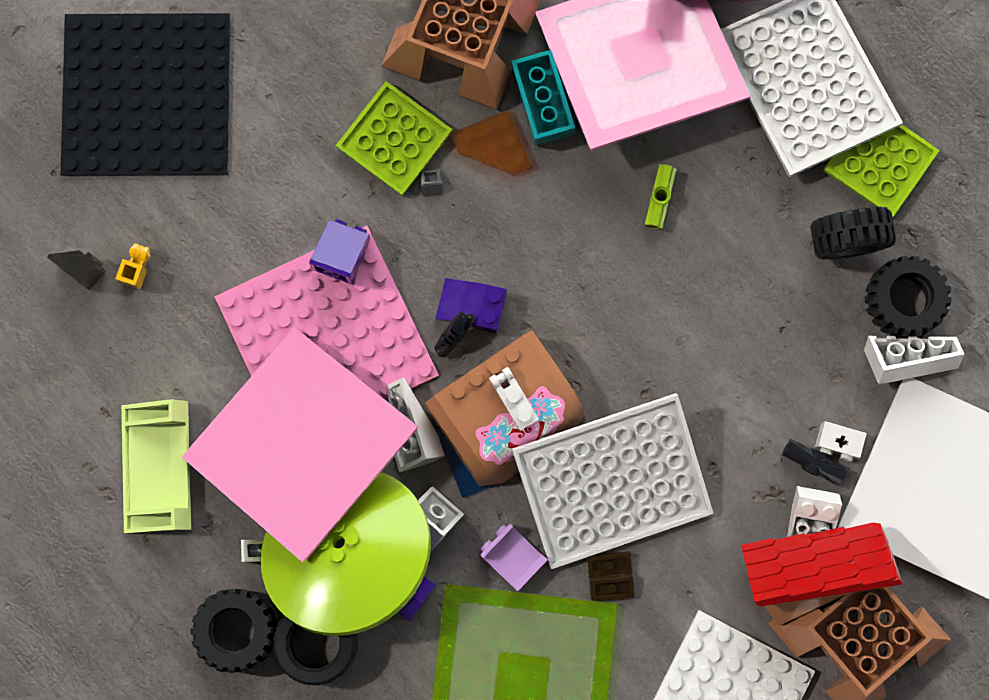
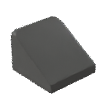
M441 169L422 171L420 173L422 195L424 197L442 195Z

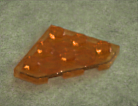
M508 110L451 133L458 154L470 157L482 164L505 171V173L512 176L532 168L530 159Z

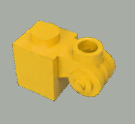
M135 243L129 250L130 260L122 259L115 279L121 284L140 290L147 273L145 265L151 255L149 247L140 246Z

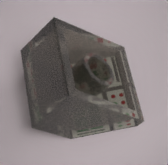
M78 250L53 253L47 256L48 259L89 291L105 272L100 267L103 263L90 252L84 254Z

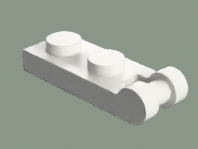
M508 367L503 369L499 375L489 377L491 384L519 431L539 420ZM507 380L510 386L503 389L501 383Z

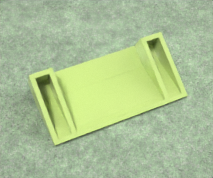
M171 399L121 405L124 533L191 530L190 464L182 458L189 449L188 401Z

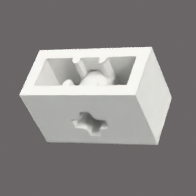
M825 421L821 423L815 448L820 449V452L825 455L832 456L835 453L841 455L840 459L853 462V459L861 457L867 433ZM841 438V442L844 445L839 447V443L835 441Z

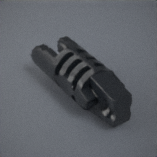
M458 312L441 334L434 347L439 357H446L457 346L474 323V314L468 313L465 315L463 312Z

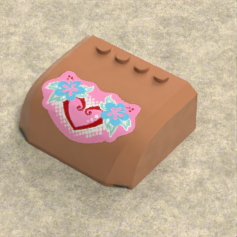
M533 331L524 334L425 402L427 411L479 487L503 484L519 473L512 448L577 427L585 415L574 390ZM506 367L512 372L539 420L519 431L489 380V377L499 375ZM506 380L501 383V386L503 389L509 387L510 384Z

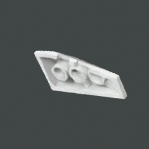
M400 378L389 384V404L419 427L394 456L399 472L417 468L444 457L439 436L405 378Z

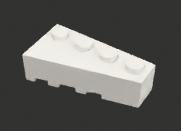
M868 336L864 348L878 384L958 369L964 356L957 337H928V339H919L917 336H909L908 339H896V336H887L886 338Z

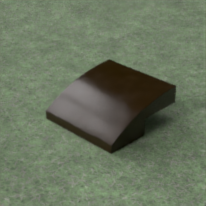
M630 551L594 554L587 557L591 601L634 598Z

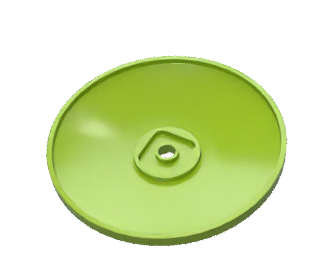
M381 472L304 563L266 531L261 550V572L266 590L276 607L289 620L308 631L323 635L342 636L372 629L399 612L412 598L426 573L431 551L428 520L423 508L412 492L394 477ZM338 540H345L343 547L335 548Z

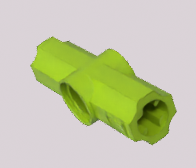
M659 164L644 224V226L651 229L662 230L677 170L670 165ZM662 193L665 195L666 200L658 201L655 195Z

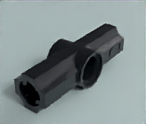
M789 439L781 454L800 465L804 471L814 476H820L837 486L841 484L847 473V469L827 459L828 457L825 454L812 448L809 449L792 439Z

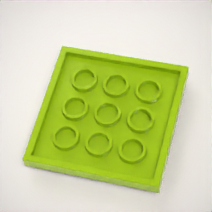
M386 81L336 144V148L403 197L453 132V129Z
M901 125L831 158L823 172L874 207H887L892 212V217H894L940 150L904 125Z

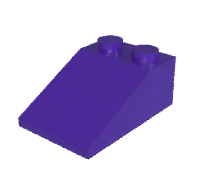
M445 278L435 319L451 322L458 312H463L465 315L470 313L475 315V321L471 328L497 334L507 289L488 284Z

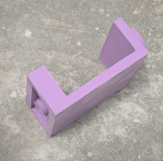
M511 524L508 526L503 525L495 533L498 537L493 542L488 540L481 547L483 553L480 556L511 586L519 591L548 559L540 554Z

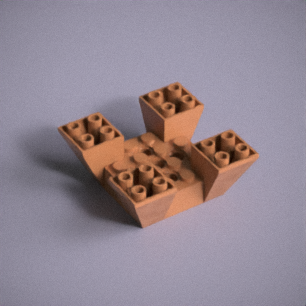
M422 0L414 21L396 28L381 67L420 81L431 56L464 69L459 96L497 110L512 71L498 57L495 51L505 28L524 35L528 34L541 0H473L472 4L464 3L465 0ZM445 11L446 14L444 16L437 15V12ZM459 18L466 19V22L458 23L456 20ZM479 25H483L486 27V29L479 31L476 29V27ZM457 37L459 40L457 42H450L449 38Z
M889 587L848 593L833 600L821 611L816 608L780 626L777 625L774 619L768 623L795 657L819 646L843 675L825 690L832 700H883L887 697L883 682L905 662L911 659L920 668L951 641L922 606L911 614ZM852 609L857 614L853 622L848 618V613ZM883 612L886 613L888 617V620L885 624H882L879 620V617ZM867 626L871 629V636L868 639L863 636V630ZM850 641L855 645L852 653H849L846 649V645ZM880 644H884L886 647V652L882 656L878 653Z

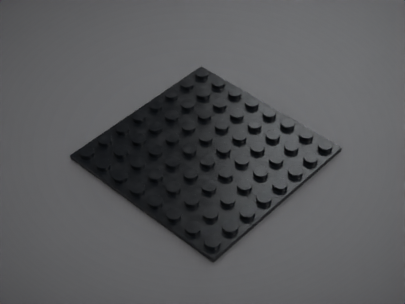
M230 13L65 14L60 175H228Z

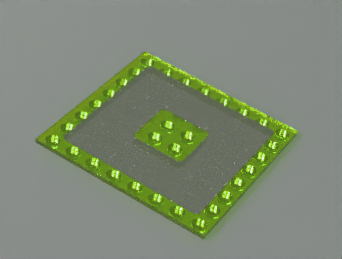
M446 584L432 700H607L617 604Z

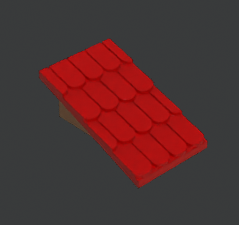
M872 522L846 529L845 527H839L809 535L802 533L776 540L775 538L741 545L754 602L758 607L765 606L778 626L848 593L903 584L881 523Z

